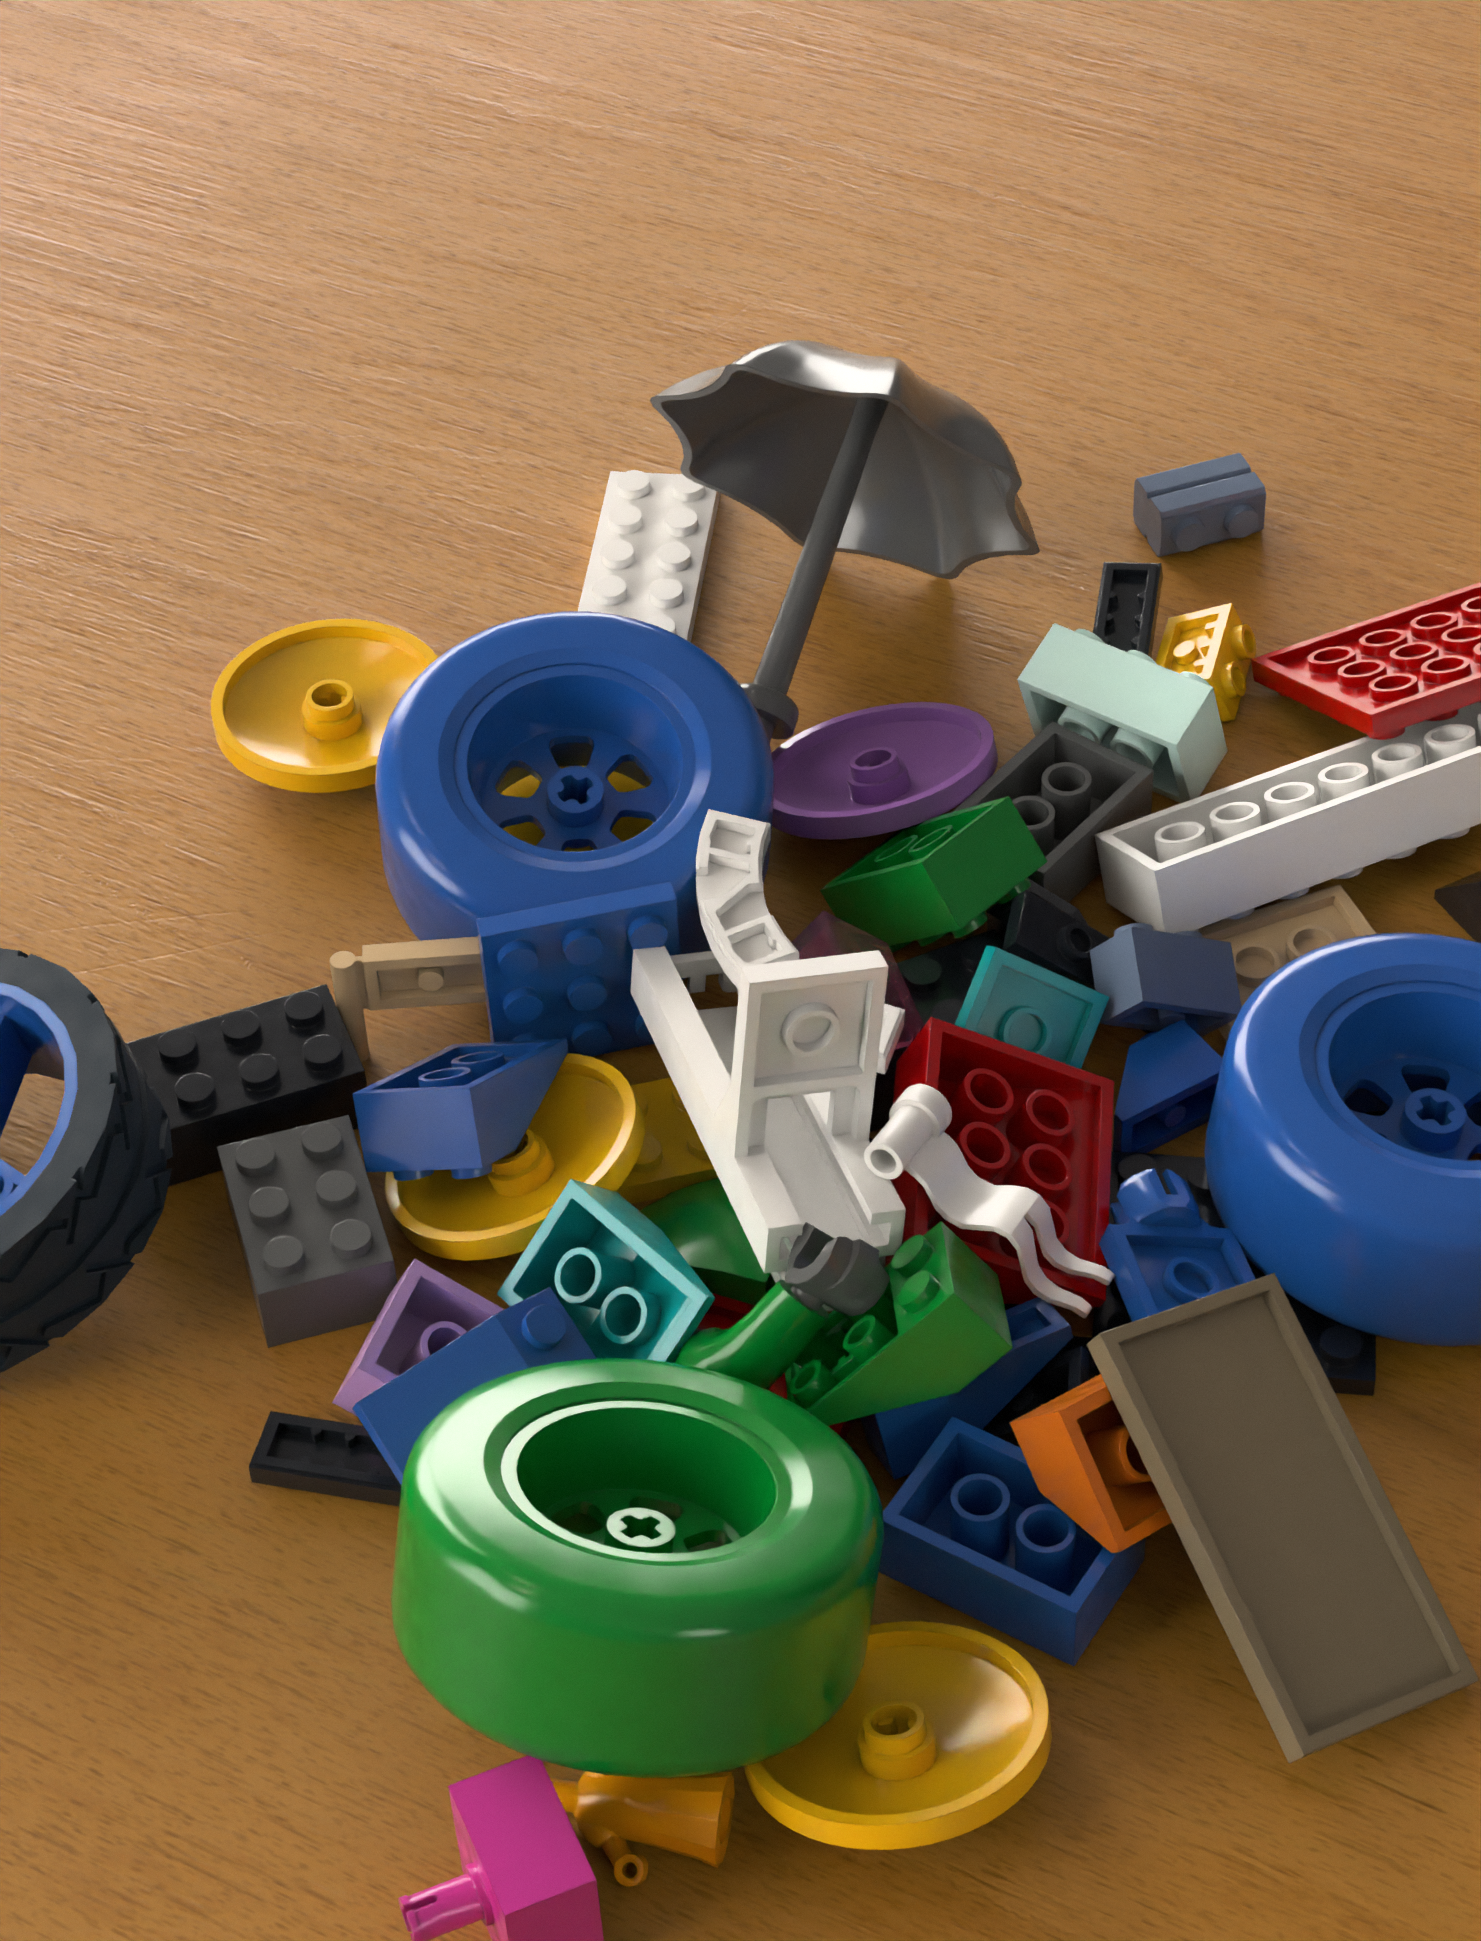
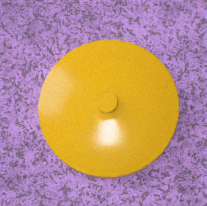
M327 619L302 623L279 630L248 646L220 674L211 697V716L217 743L225 757L238 770L259 782L276 788L297 792L330 793L375 784L380 744L388 720L399 699L411 683L438 656L429 646L414 635L391 625L375 621Z
M567 1053L517 1149L492 1163V1172L475 1178L455 1179L452 1178L451 1170H434V1173L430 1176L408 1181L395 1180L393 1172H386L384 1190L389 1209L406 1238L421 1250L434 1256L468 1261L494 1259L523 1252L570 1179L617 1192L634 1168L643 1146L645 1120L642 1109L628 1080L615 1067L591 1056Z
M902 1621L870 1625L864 1665L852 1693L841 1709L825 1725L799 1744L776 1756L744 1766L746 1779L753 1795L767 1813L789 1829L810 1839L830 1845L864 1850L906 1849L938 1843L963 1835L987 1824L1011 1808L1030 1790L1046 1765L1051 1747L1052 1733L1048 1698L1045 1687L1031 1664L1007 1644L989 1635L961 1626L936 1622Z

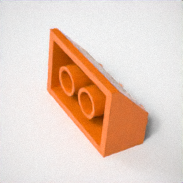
M1101 1374L1009 1422L1038 1490L1110 1553L1121 1552L1172 1523Z

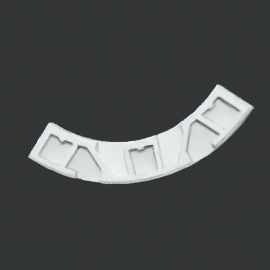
M708 809L700 831L696 854V900L701 925L710 949L724 973L739 990L742 966L800 960L799 951L785 936L774 916L770 915L764 897L762 869L770 842L771 824ZM884 1004L877 1073L884 1075L904 1027L905 1009Z

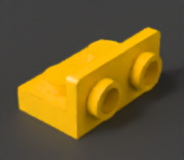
M1230 603L1168 618L1155 662L1157 665L1179 674L1183 671H1188L1206 680L1214 688L1221 721L1235 720L1241 696L1246 692V677L1251 659L1256 655V640L1251 627L1248 624L1242 623L1233 604Z

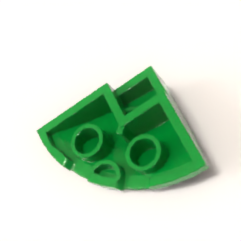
M719 1178L692 1184L671 1192L640 1210L642 1214L665 1233L711 1293L755 1306L776 1284L771 1273L763 1272Z

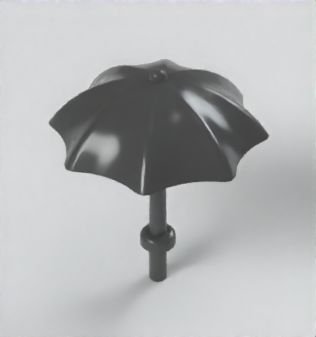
M786 340L767 344L744 354L728 365L706 370L675 383L650 399L652 406L669 422L678 435L684 455L680 470L686 478L744 504L775 524L794 542L803 547L753 683L740 684L751 699L762 720L769 744L771 739H788L793 736L799 718V709L794 701L787 696V692L835 552L879 558L943 579L957 578L966 567L987 558L1005 555H1034L1040 552L1030 519L1017 494L1022 485L1021 477L1014 457L1002 436L988 419L973 406L952 393L923 380L900 359L857 354L833 345L811 340Z

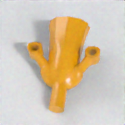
M584 1771L578 1781L550 1777L565 1812L573 1813L578 1829L589 1843L596 1848L602 1847L614 1867L616 1880L623 1886L640 1885L646 1881L648 1874V1861L641 1854H632L626 1840L691 1857L716 1868H719L723 1862L728 1846L734 1806L735 1785L732 1772L675 1778H635ZM631 1862L637 1867V1874L634 1877L629 1876L627 1873V1866Z

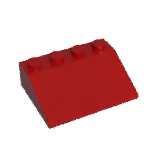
M930 1017L897 1061L893 1104L906 1088L914 1084H924L938 1090L947 1099L952 1110L951 1123L944 1132L958 1145L968 1166L979 1178L993 1185L1026 1187L1040 1194L1050 1207L1056 1237L1063 1247L1079 1259L1107 1268V1262L1099 1242L1109 1224L1114 1081ZM905 1169L900 1176L890 1179L906 1208L902 1244L915 1235H925L941 1221L998 1274L1004 1304H1022L1038 1297L1033 1294L1024 1282L1017 1250L1006 1237L993 1231L961 1229L946 1221L935 1210L924 1187ZM1028 1222L1033 1230L1037 1261L1045 1276L1059 1288L1082 1297L1092 1307H1100L1106 1301V1285L1095 1279L1068 1274L1054 1267L1043 1256L1035 1229ZM894 1255L885 1256V1267L892 1262Z

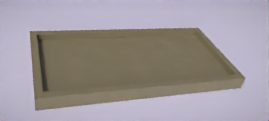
M1275 1273L1101 1332L1086 1344L1289 1764L1444 1698L1479 1681Z

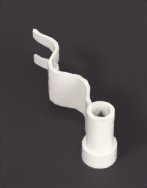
M914 1084L906 1088L892 1105L889 1112L890 1120L865 1149L864 1160L871 1172L883 1179H895L905 1169L924 1187L935 1210L946 1221L961 1229L993 1231L1006 1237L1017 1250L1024 1282L1033 1294L1047 1303L1072 1310L1082 1318H1086L1092 1306L1082 1297L1059 1288L1043 1273L1037 1261L1033 1230L1028 1222L1035 1229L1043 1256L1054 1267L1068 1274L1095 1279L1104 1285H1109L1115 1274L1102 1265L1079 1259L1063 1247L1056 1237L1050 1207L1040 1194L1026 1187L993 1185L979 1178L968 1166L958 1145L944 1132L951 1123L952 1110L943 1094L935 1088L924 1084Z

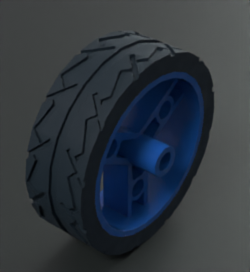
M0 948V1137L25 1074H39L63 1080L65 1092L57 1125L39 1160L27 1175H23L0 1158V1373L49 1347V1340L64 1337L105 1302L135 1264L131 1262L135 1254L143 1252L163 1212L172 1168L166 1169L167 1159L173 1157L169 1117L154 1086L151 1088L148 1086L146 1072L140 1066L129 1046L124 1042L112 1020L105 1014V1009L95 995L66 968L34 954L27 955L20 950Z

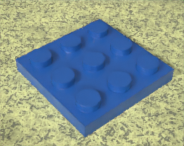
M671 881L476 919L491 1042L567 1038L568 1053L591 1057L655 1044L630 993L633 949L665 946L670 956L681 955L677 898Z

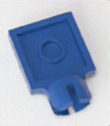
M1155 1168L1134 1174L1121 1183L1117 1194L1119 1202L1111 1203L1110 1205L1115 1224H1108L1099 1242L1108 1267L1115 1274L1114 1281L1132 1322L1255 1280L1254 1274L1230 1228L1211 1226L1201 1218L1198 1205L1188 1183L1173 1170L1166 1169L1162 1173L1171 1194H1166Z

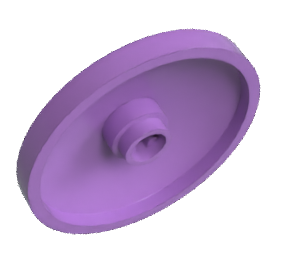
M908 702L877 706L844 714L817 724L790 738L771 753L774 765L772 826L782 832L804 838L851 839L893 832L937 817L962 804L994 774L998 763V753L993 730L989 722L977 712L957 705L936 702Z

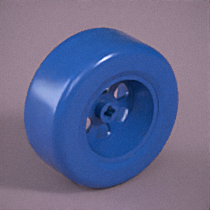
M590 611L542 613L492 626L450 648L429 664L399 699L388 720L380 744L375 780L383 867L388 886L407 925L419 941L476 937L478 936L476 919L671 881L677 898L680 953L689 954L712 951L701 925L696 900V854L700 831L708 809L770 823L772 834L774 765L769 740L762 720L744 689L719 662L691 642L659 626L634 618ZM614 771L637 781L646 788L629 792H618L607 778ZM529 775H533L540 781L538 789L531 797L522 798L501 794L509 786ZM622 817L649 819L654 822L646 830L624 842L611 832L616 822ZM531 822L541 830L544 837L535 846L504 831L503 828ZM771 834L762 869L763 884L769 865ZM590 846L594 849L582 852L564 851L567 847L583 848Z
M1381 933L1353 937L1311 950L1268 976L1244 1003L1229 1032L1205 1141L1207 1183L1214 1206L1225 1228L1232 1230L1243 1253L1265 1276L1275 1273L1284 1292L1315 1312L1353 1329L1400 1342L1449 1347L1481 1345V1160L1469 1161L1474 1154L1481 1153V943L1436 934ZM1374 1111H1387L1382 1116L1364 1114Z

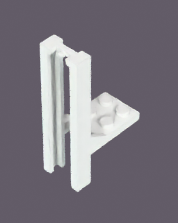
M665 946L633 949L630 993L763 1272L771 1273L787 1270L790 1252L783 1238L802 1235L803 1222L764 1146L768 1099L792 1098L865 1242L879 1250V1257L894 1255L902 1245L906 1208L891 1180L875 1175L867 1167L864 1160L865 1149L870 1144L869 1134L889 967L881 952L876 950L742 966L738 990L724 973L712 951L670 956ZM719 974L718 982L722 990L725 992H737L738 994L731 1077L689 993L705 991L706 975ZM681 978H688L687 989Z

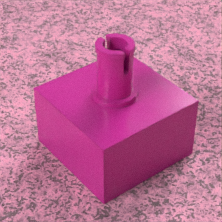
M527 1755L449 1785L448 1789L463 1875L412 1895H404L398 1898L408 1932L412 1931L410 1934L411 1940L428 1941L482 1920L483 1924L487 1927L492 1941H604L597 1880L542 1760Z

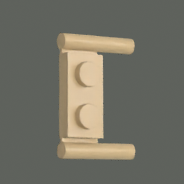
M478 936L362 945V956L355 957L349 951H339L334 953L329 960L336 1006L361 1063L370 1056L363 1009L372 1011L486 1002Z

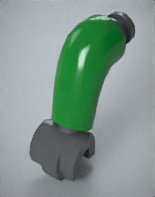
M805 1222L802 1235L797 1236L790 1251L785 1280L780 1279L755 1307L731 1328L725 1330L716 1327L703 1330L696 1328L692 1336L680 1349L674 1363L722 1373L768 1390L799 1358L830 1317L823 1308V1304L843 1315L856 1316L865 1313L878 1302L890 1280L889 1275L878 1260L879 1250L861 1239L854 1241L847 1237H837L834 1239Z

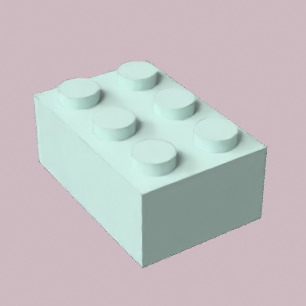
M1054 623L1017 679L1035 737L1053 721L1154 770L1152 791L1179 803L1200 796L1228 751L1214 688L1206 680L1192 672L1183 671L1179 674L1157 665L1151 657L1140 651L1129 650L1125 652L1105 644L1101 638L1088 630L1077 629L1073 631Z

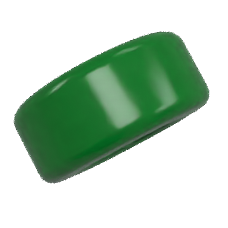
M583 1359L523 1369L485 1382L458 1397L424 1428L413 1445L404 1469L400 1495L391 1593L395 1635L399 1648L410 1669L426 1690L447 1711L487 1738L525 1755L576 1770L635 1778L700 1776L752 1765L776 1756L812 1735L841 1709L854 1689L864 1665L884 1542L882 1504L878 1490L866 1467L853 1449L833 1429L797 1404L749 1382L698 1367L643 1359Z

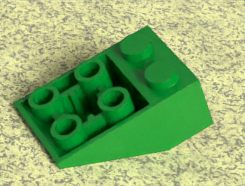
M940 1221L923 1236L915 1235L909 1238L898 1248L892 1258V1262L884 1268L890 1277L884 1294L873 1307L865 1313L856 1316L843 1315L835 1310L829 1313L830 1317L799 1358L785 1372L787 1399L797 1404L830 1426L958 1393L1013 1348L998 1274L943 1222Z

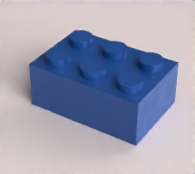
M953 1416L883 1511L884 1542L879 1567L880 1573L1072 1666H1075L1145 1559L1146 1538L1121 1552L1110 1553L1038 1490L1020 1447Z

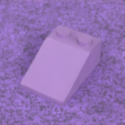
M414 1258L387 1297L332 1403L357 1416L352 1408L358 1401L504 1309Z

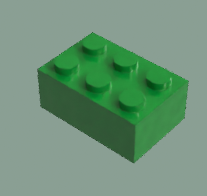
M1007 796L933 817L922 823L900 829L821 888L820 892L857 953L883 948L886 954H890L900 950L914 940H917L920 946H925L948 932H952L955 938L971 933L988 920L985 910L995 902L998 904L1006 903L1029 889L1031 883L1028 877L1048 861L1011 798Z

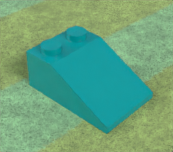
M574 1179L569 1180L497 1292L500 1298L509 1306H512L551 1287L597 1359H643L670 1363L675 1362L680 1349L692 1336L716 1299L665 1233L618 1192Z

